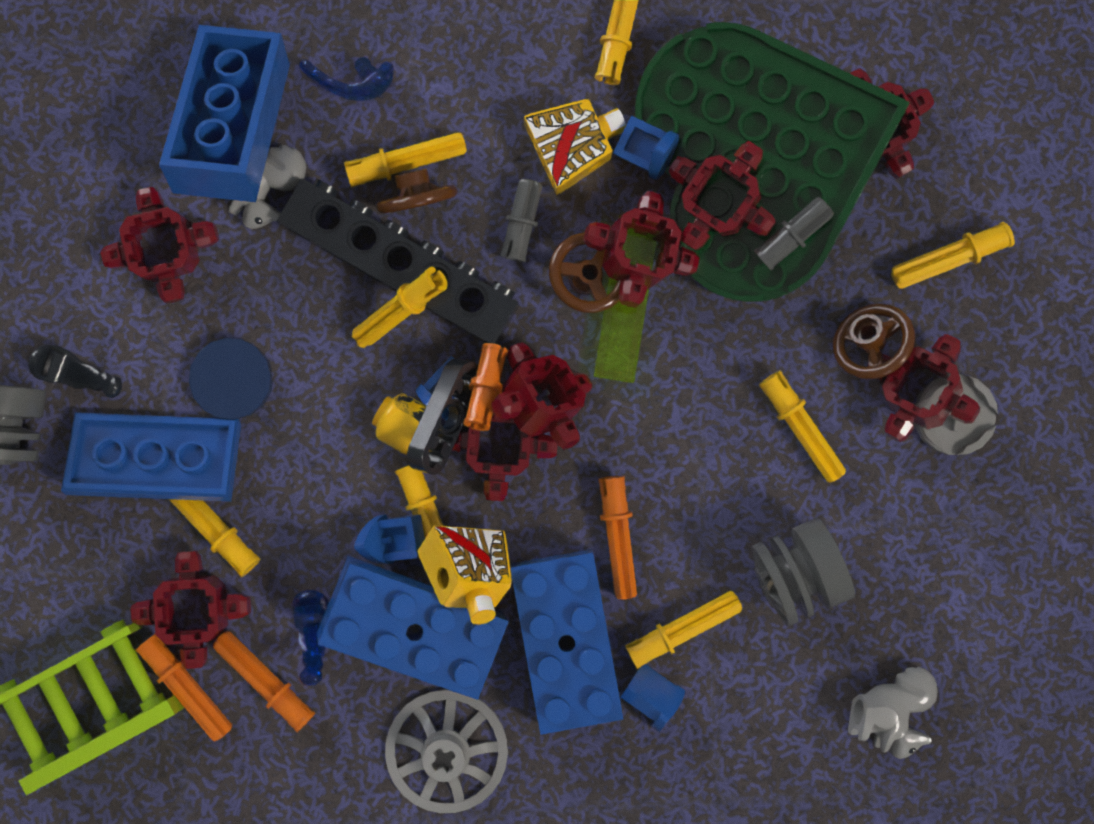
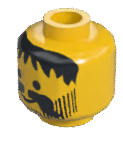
M404 393L398 394L394 398L387 396L372 421V425L376 427L375 434L377 439L406 455L409 444L427 406Z

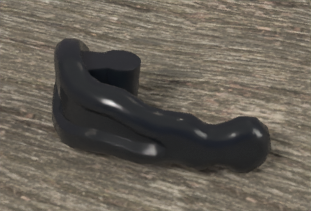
M45 344L39 346L29 357V370L36 379L48 383L66 384L74 389L89 388L98 392L103 391L105 396L109 398L116 397L122 390L120 377L111 376L107 372H101L95 366L85 364L73 353L57 345Z

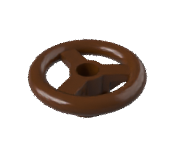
M427 169L417 170L394 176L397 189L400 188V196L382 200L377 203L376 208L380 213L412 209L451 199L457 195L458 190L454 185L439 187L430 182Z
M585 232L566 238L556 247L549 263V279L557 297L568 307L584 313L602 312L620 301L619 290L621 281L617 280L614 289L607 295L602 285L603 273L601 268L605 249L601 252L597 251L591 260H582L576 264L563 262L565 256L572 249L580 245H586L583 242ZM582 270H591L594 274V279H586L582 274ZM562 276L569 277L570 286L574 291L584 295L592 294L594 301L583 300L570 293L563 283Z
M878 303L860 307L846 316L838 326L833 338L834 357L839 366L852 376L862 379L884 377L899 369L912 353L915 343L914 326L910 318L895 306ZM877 316L889 317L890 319L886 322H882L881 319ZM901 329L902 342L899 350L890 360L883 363L882 349L886 345V339ZM846 341L855 343L859 348L867 352L869 367L858 365L848 357L845 350Z

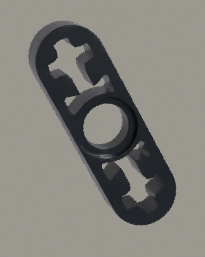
M452 359L445 365L408 447L407 460L412 469L435 475L445 467L464 425L463 422L464 418H466L472 393L469 389L471 378L476 377L478 364L475 362ZM448 406V419L442 426V413L445 407Z

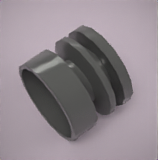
M0 385L1 465H13L24 461H38L39 450L20 446V440H41V433L23 428L22 423L23 419H37L44 416L46 390Z
M818 517L791 529L794 547L791 550L788 549L778 535L770 538L774 557H772L762 541L751 546L755 562V574L769 605L776 610L787 627L799 622L794 603H796L806 619L814 616L811 596L814 594L827 609L855 598L853 582L841 552L829 530Z

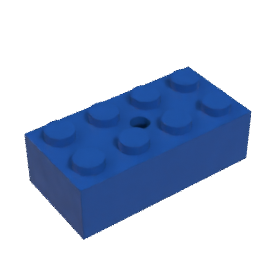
M199 25L159 163L172 193L256 202L290 67L281 33Z
M592 549L511 563V576L540 735L624 720ZM564 635H569L574 638L575 645L568 649L561 648L558 644L559 639Z
M347 556L317 632L318 645L478 700L509 621L501 611L495 609L496 616L492 621L481 625L473 624L467 608L444 607L440 604L431 585ZM417 624L421 626L418 632L406 634L407 628L410 625Z

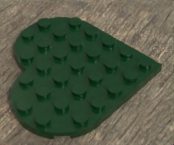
M729 22L708 23L704 27L691 30L683 35L680 33L672 38L655 54L645 69L638 87L635 107L636 118L665 132L673 131L679 134L675 153L664 173L671 177L668 170L678 156L686 157L698 165L696 169L700 168L706 158L722 155L734 163L736 158L733 155L742 144L750 141L763 150V157L756 171L751 169L749 174L757 178L761 193V200L755 208L759 210L762 206L773 215L776 221L767 236H759L748 230L747 223L743 224L738 233L722 236L713 229H710L708 235L711 237L702 248L696 251L680 239L679 249L684 247L692 250L700 258L697 271L691 276L713 293L724 298L742 302H763L777 299L790 294L807 283L822 267L910 102L746 25ZM718 170L715 176H711L698 195L696 204L726 223L729 218L733 217L746 198L748 189L726 173ZM678 183L670 208V219L676 222L682 233L688 222L693 223L696 219L684 209L682 193L688 186L687 183L684 186ZM820 197L832 209L833 217L804 241L806 244L804 248L799 245L771 271L754 250L759 248L783 227L781 224L783 220L788 223L815 198Z

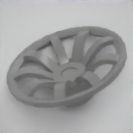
M447 689L427 692L406 704L396 715L389 728L385 744L387 769L394 785L414 805L436 813H457L482 803L500 783L506 769L508 756L507 737L496 713L481 699L476 700ZM446 700L443 729L437 731L433 721L422 706L433 701ZM456 701L468 704L478 710L459 733L453 731ZM412 713L415 714L425 730L427 736L425 741L399 732L405 720ZM487 719L494 730L497 741L469 745L467 742L468 738ZM395 744H402L421 753V758L397 767ZM498 752L497 764L492 776L479 766L469 762L470 758L479 754ZM420 770H425L429 778L419 796L406 784L403 777ZM461 773L469 774L485 785L478 793L466 800L459 779ZM438 781L449 783L455 803L430 801Z

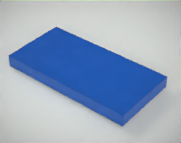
M75 413L61 491L65 495L231 502L241 423L239 419Z

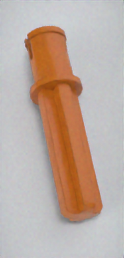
M625 476L602 477L598 479L603 510L600 520L606 521L614 594L617 599H630L636 597L637 588L628 518L632 517L633 513L628 510Z
M230 631L224 632L215 640L213 644L214 650L268 702L265 707L267 709L272 707L287 721L296 733L316 714L290 689L292 684L288 682L285 685Z
M155 634L135 649L136 653H139L159 677L157 683L160 684L163 681L212 741L220 740L231 730L232 723L184 668L181 661L176 658L165 643Z

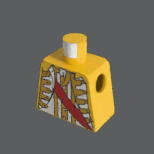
M589 99L560 105L524 116V126L556 195L564 192L608 162L613 152L608 139L623 133L626 127L623 115L618 108L597 117Z
M434 525L417 552L440 604L444 607L467 608L471 622L476 625L492 621L496 616L494 607L498 605L512 583L505 531Z

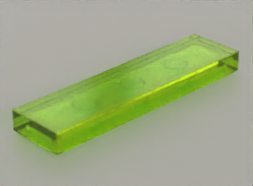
M630 228L622 250H625L626 257L631 259V265L639 263L649 266L652 271L657 241L652 240L653 234L648 233L644 236L633 232L634 229ZM609 278L607 295L614 289L617 280ZM647 289L645 298L638 307L625 306L619 301L616 305L603 312L594 378L634 384L649 289Z

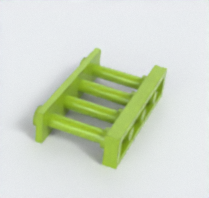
M124 619L100 631L104 639L19 685H17L15 679L0 685V705H3L33 762L29 764L32 772L19 780L26 795L172 717L184 708L174 695L166 699L162 692L157 693L128 636L144 628L142 625L132 623L127 626ZM110 645L114 647L143 702L139 705L143 712L130 719L126 712L121 713L91 657ZM74 665L79 670L106 721L103 724L106 732L95 738H92L90 732L85 734L55 678V675ZM37 685L40 686L69 740V743L66 744L69 752L56 758L53 752L48 753L18 696Z

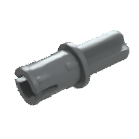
M521 179L519 181L511 215H506L505 218L509 223L500 257L526 262L532 229L538 225L534 219L542 191L541 183L531 179Z
M820 197L815 198L788 223L783 220L781 222L783 227L759 248H756L754 252L772 271L778 263L799 245L802 248L806 246L804 241L833 217L832 209Z

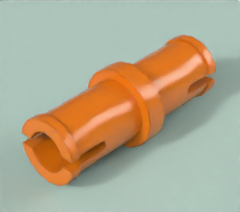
M493 343L482 345L476 377H472L469 384V389L472 393L463 424L467 427L471 426V429L478 431L490 430L493 413L491 403L502 393L503 389L500 379L508 350L505 347L501 348V345Z

